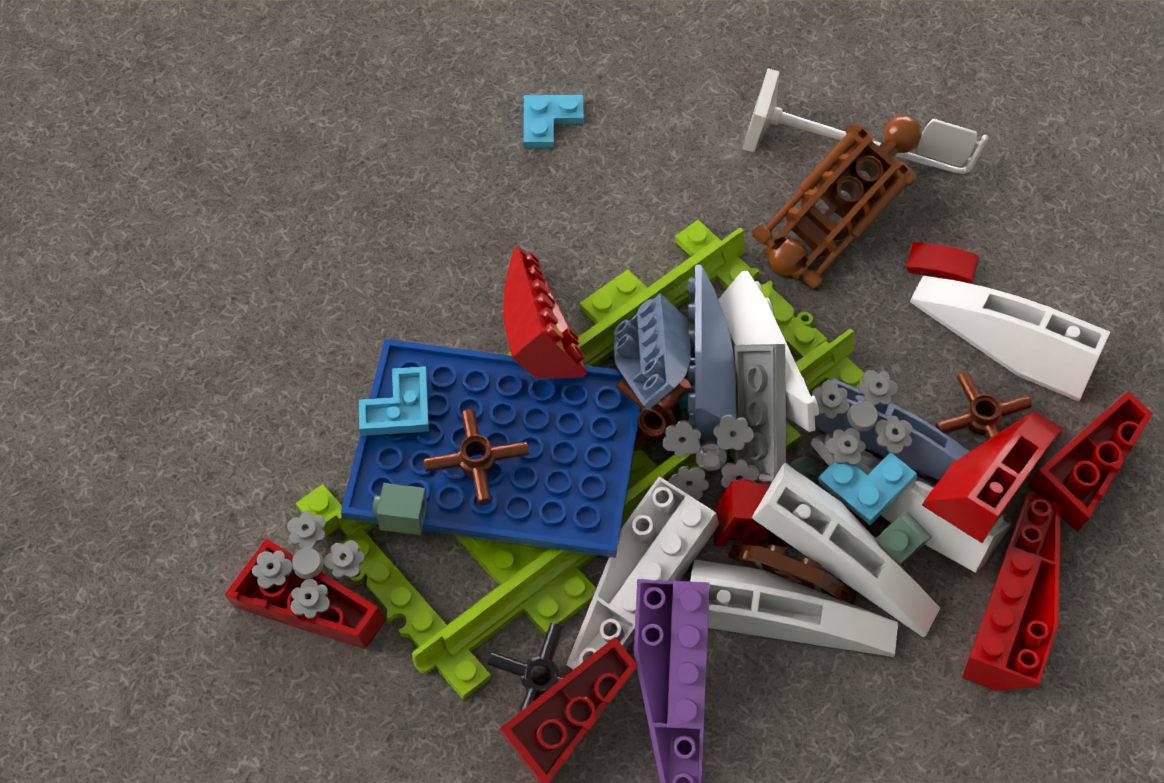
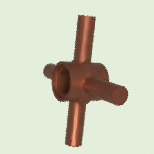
M963 372L957 376V379L970 403L966 413L935 423V428L947 434L968 427L976 434L986 435L989 440L1000 433L997 427L1003 416L1031 408V399L1026 395L1000 403L992 395H980L969 372ZM979 414H985V415H987L988 417H983V416H981V415H979Z
M625 378L616 386L619 391L642 409L638 416L640 429L637 431L634 451H639L650 436H660L668 426H676L678 423L676 420L680 413L678 402L690 388V383L687 379L683 378L674 389L649 410L642 405Z
M468 409L462 412L466 438L462 441L458 453L424 458L426 472L461 467L468 477L474 479L478 504L488 505L492 500L487 475L491 472L494 462L529 455L527 442L492 447L487 438L479 435L475 411ZM473 455H482V456H483V457H481V458H479V459H472V458H470V457L473 456Z

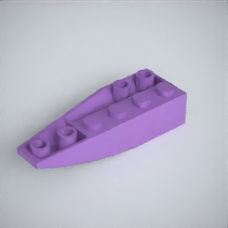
M637 579L634 655L638 665L637 670L660 783H702L710 582Z

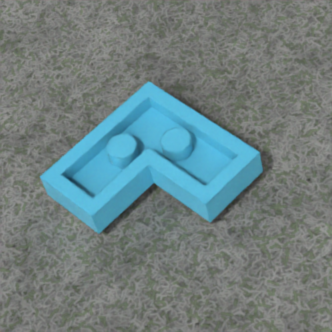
M524 95V148H554V124H584L583 95Z
M426 366L392 369V398L359 400V430L361 436L429 431Z
M890 452L868 475L857 466L850 465L846 461L843 464H838L834 461L818 477L820 485L868 525H871L917 479V473Z

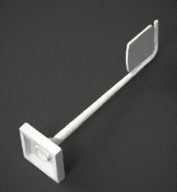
M767 69L742 150L755 152L770 124L777 126L779 123L841 141L846 135L845 131L783 112L782 108L776 107L779 71ZM932 119L921 135L917 148V153L920 155L908 152L897 153L895 156L938 169L965 174L970 172L976 164L988 140V135H983L979 142L976 141V131ZM873 141L877 146L881 144L879 142ZM978 144L972 158H970L969 155L971 154L974 145ZM926 157H930L956 166H962L966 160H969L970 162L967 165V167L958 168Z

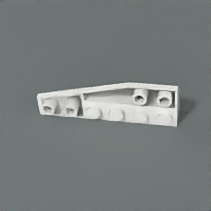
M748 270L743 271L718 299L731 338L734 363L735 345L785 344L786 417L808 432L815 431V416L819 415L816 398L810 395L805 380L799 372L773 315L770 299L768 297L764 298L760 283L758 281L754 282Z
M923 276L910 300V303L1018 377L1078 402L1084 393L1110 334V331L1037 302L991 288L955 280Z
M831 433L819 435L813 438L811 442L813 448L829 466L834 462V455L829 454L826 450L827 441L833 438ZM864 450L861 453L862 458L860 462L855 466L868 475L882 460ZM917 476V479L881 515L892 523L899 515L909 512L932 536L925 545L976 573L986 565L1011 524L1004 521V516L1002 515L984 542L980 543L922 506V503L936 485Z
M784 463L751 518L811 560L820 563L821 567L917 634L925 637L940 607L903 567L875 540V537L841 501Z
M660 476L657 478L620 531L616 558L609 557L566 664L568 667L574 670L614 637L617 638L625 650L635 637L637 579L680 581L718 527L719 521L716 512Z
M702 560L694 561L690 581L710 582L708 628L890 657L895 656L898 622L765 570Z

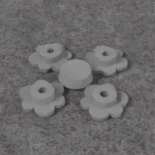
M873 370L866 371L862 377L863 382L858 386L859 392L864 394V401H859L851 407L846 400L847 390L838 388L834 381H825L821 388L818 387L813 390L812 395L816 398L819 414L825 413L828 419H834L837 414H845L847 412L848 422L853 427L845 432L841 429L835 430L832 435L833 438L829 439L826 443V450L829 454L834 455L836 463L843 464L846 461L850 465H856L860 462L862 458L861 453L866 449V445L860 440V434L857 430L868 431L875 426L874 430L878 435L877 444L880 447H886L887 451L892 454H899L903 447L911 445L912 438L909 435L912 432V425L908 421H899L898 417L892 415L888 417L887 421L880 420L877 422L878 413L875 406L879 403L888 405L891 402V397L898 391L897 384L889 380L890 376L887 372L882 371L878 374Z
M732 415L723 416L720 419V425L716 426L713 430L714 435L718 438L717 442L708 441L702 445L699 441L701 437L700 430L697 428L692 429V424L689 421L681 420L676 426H668L665 430L666 437L663 439L664 449L675 451L678 457H683L687 453H696V462L700 466L691 469L686 466L680 467L678 473L670 477L669 483L696 500H699L702 497L703 491L709 487L708 480L704 479L705 471L703 469L714 471L722 467V475L724 477L721 479V484L725 488L729 486L732 480L748 479L756 483L755 480L759 477V469L756 466L748 465L742 459L738 460L735 464H725L727 458L725 450L732 447L735 450H741L744 448V443L750 442L754 437V432L748 427V422L745 418L740 417L736 419Z
M305 511L300 515V518H292L287 525L291 533L289 536L290 542L294 545L299 544L302 548L295 553L292 563L290 560L285 559L282 551H276L273 554L264 551L258 555V565L253 567L252 573L258 578V584L263 589H269L274 584L282 586L286 582L285 576L290 575L293 570L297 576L306 579L302 582L301 588H295L291 593L294 599L291 603V610L295 615L304 614L306 618L313 619L316 617L317 612L322 613L328 610L330 601L327 597V587L325 585H318L311 578L321 572L323 565L327 569L332 570L335 578H342L344 575L354 578L360 573V564L365 561V556L362 552H359L358 544L353 540H349L343 545L340 543L334 544L331 547L332 553L326 555L323 560L322 555L313 548L316 545V541L320 542L325 539L323 529L326 526V521L321 515L312 516L310 512Z

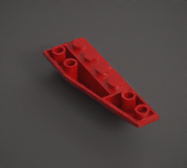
M517 246L513 250L507 272L503 304L504 327L512 358L534 378L584 377L587 371L583 361L585 355L578 346L581 342L570 329L540 269V261L530 251L525 253Z
M1032 411L953 462L926 497L922 506L980 543H983L1056 439L1062 427L1039 413Z
M1027 493L962 675L963 679L995 691L1039 686L1059 621L1061 504Z

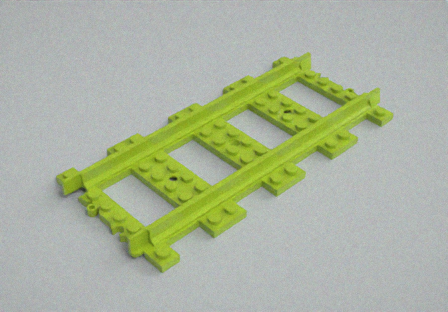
M697 220L675 235V242L691 257L647 288L627 269L580 302V309L596 324L578 337L581 342L578 346L585 355L584 365L597 367L614 354L615 329L624 320L630 321L638 314V309L648 299L653 300L661 293L676 308L690 300L692 297H689V278H695V265H702L711 284L718 281L726 290L743 271L748 270L753 280L759 277V269L750 268L739 258L745 252L744 230L738 228L721 241L704 224ZM772 281L760 284L764 298L768 297L771 301L773 315L788 348L800 358L795 363L805 380L809 393L811 394L815 388L820 387L825 381H832L833 378L858 389L860 383L863 382L864 372L847 357L855 348V332L852 329H848L829 344L827 338L816 328H811L813 316L809 312H801L796 318L794 316V308L772 288ZM688 408L682 409L688 414ZM786 421L787 451L800 441L801 435ZM732 447L725 450L726 456H730L735 461V449ZM641 449L634 451L621 529L659 476L669 482L670 477L673 474H677L682 466H686L689 469L700 467L696 462V453H687L683 457L673 454L657 466ZM323 484L296 502V507L301 513L308 511L312 516L321 515L326 521V526L323 529L325 538L340 528L346 536L340 544L343 545L349 540H353L358 544L359 552L364 554L365 561L360 564L359 576L354 578L348 577L350 583L360 585L367 578V589L387 611V621L392 622L396 618L406 620V625L399 629L401 637L410 638L418 647L412 653V660L416 669L424 674L436 667L463 700L491 679V674L471 653L522 613H525L546 636L550 623L562 625L592 601L597 589L580 569L598 555L454 535L499 586L447 625L366 534L378 524L342 519V505Z

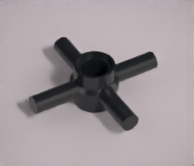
M550 623L540 655L529 659L526 663L493 651L490 654L487 665L520 676L522 685L527 690L520 712L564 678L559 675V670L553 662L564 629L561 625ZM542 666L548 671L549 680L546 685L539 686L532 681L531 670L533 667Z

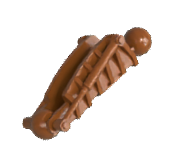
M897 115L890 119L884 127V141L879 146L873 142L875 137L863 126L860 127L856 122L854 124L851 123L845 129L847 132L843 139L801 183L799 190L766 226L763 224L761 226L758 225L752 231V236L760 244L767 246L763 252L768 255L769 266L774 273L782 277L791 276L795 280L801 276L803 278L802 281L812 290L820 287L823 283L821 275L854 238H859L905 186H911L917 180L915 178L916 175L911 172L912 169L899 158L896 161L892 159L897 153H908L918 147L922 130L915 118L909 115ZM860 170L867 172L870 178L864 177ZM841 191H846L851 196V199L845 198ZM821 199L829 207L825 214L815 207ZM801 200V209L793 208ZM834 212L843 218L838 225L829 219ZM785 217L786 226L774 238L772 230ZM791 231L814 250L808 258L806 248L800 241L795 238H785ZM843 239L836 247L834 240ZM819 256H827L815 271L809 269V266Z

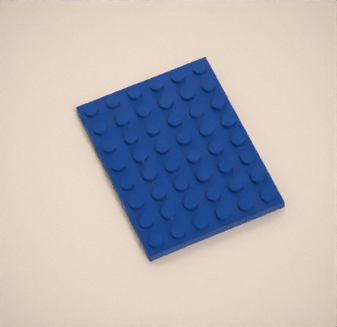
M391 339L384 340L370 399L393 397L392 369L426 366L429 431L360 435L341 509L342 519L378 524V519L376 516H373L372 509L375 496H381L383 483L425 488L428 504L422 529L424 531L616 558L639 425L638 416L641 412V408L616 388L624 378L619 370L585 366L587 374L582 378H534L510 355ZM468 409L475 411L479 435L487 438L492 447L527 442L529 455L494 462L491 472L487 475L492 500L488 505L478 504L474 479L468 477L461 467L426 472L424 458L458 453L462 441L466 438L462 412ZM473 455V456H471L470 458H472V459H479V458H481V457H483V456H482V455Z

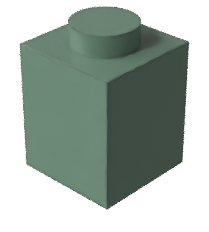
M383 483L381 496H375L372 509L373 516H376L378 519L380 530L421 535L428 505L425 488Z
M907 512L899 515L875 540L900 565L908 561L932 536Z

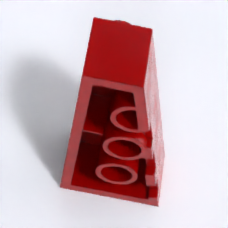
M1127 391L1042 466L1028 486L1039 497L1061 504L1060 517L1078 532L1092 515L1095 507L1108 489L1109 484L1124 463L1125 458L1153 413L1131 392Z
M748 479L731 481L713 509L719 521V525L714 531V546H726V540H743V545L757 546V542L775 540L778 546H791L751 518L771 484L753 483ZM846 506V508H847V509L860 521V523L866 528V526H865V521L862 520L858 515H856L852 510H850V509Z
M267 538L224 594L235 608L363 649L368 647L386 621L379 607L322 572L311 579H314L318 585H325L327 587L330 607L325 612H317L316 617L313 619L306 618L304 614L295 615L291 610V603L294 600L291 593L293 589L301 588L302 582L306 579L297 576L293 570L290 575L285 576L286 582L282 586L274 584L269 589H263L258 584V578L252 573L253 567L258 565V555L264 551L271 552L272 554L276 551H282L285 559L290 560L292 563L294 555Z
M614 637L504 724L498 731L537 782L549 783L638 665L617 638Z

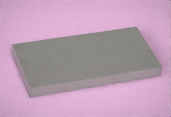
M785 344L735 345L736 419L740 417L745 418L748 422V427L754 432L753 439L750 442L744 443L743 449L735 450V463L741 459L745 460L748 465H754L759 469V477L755 481L773 482L781 466L786 463Z

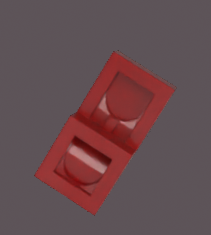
M913 242L906 268L908 273L916 275H939L942 279L973 283L979 257L977 254L955 247Z

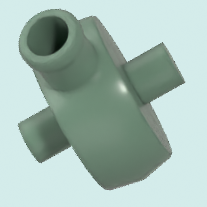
M799 457L791 462L790 467L813 483L817 482L819 468L812 458Z

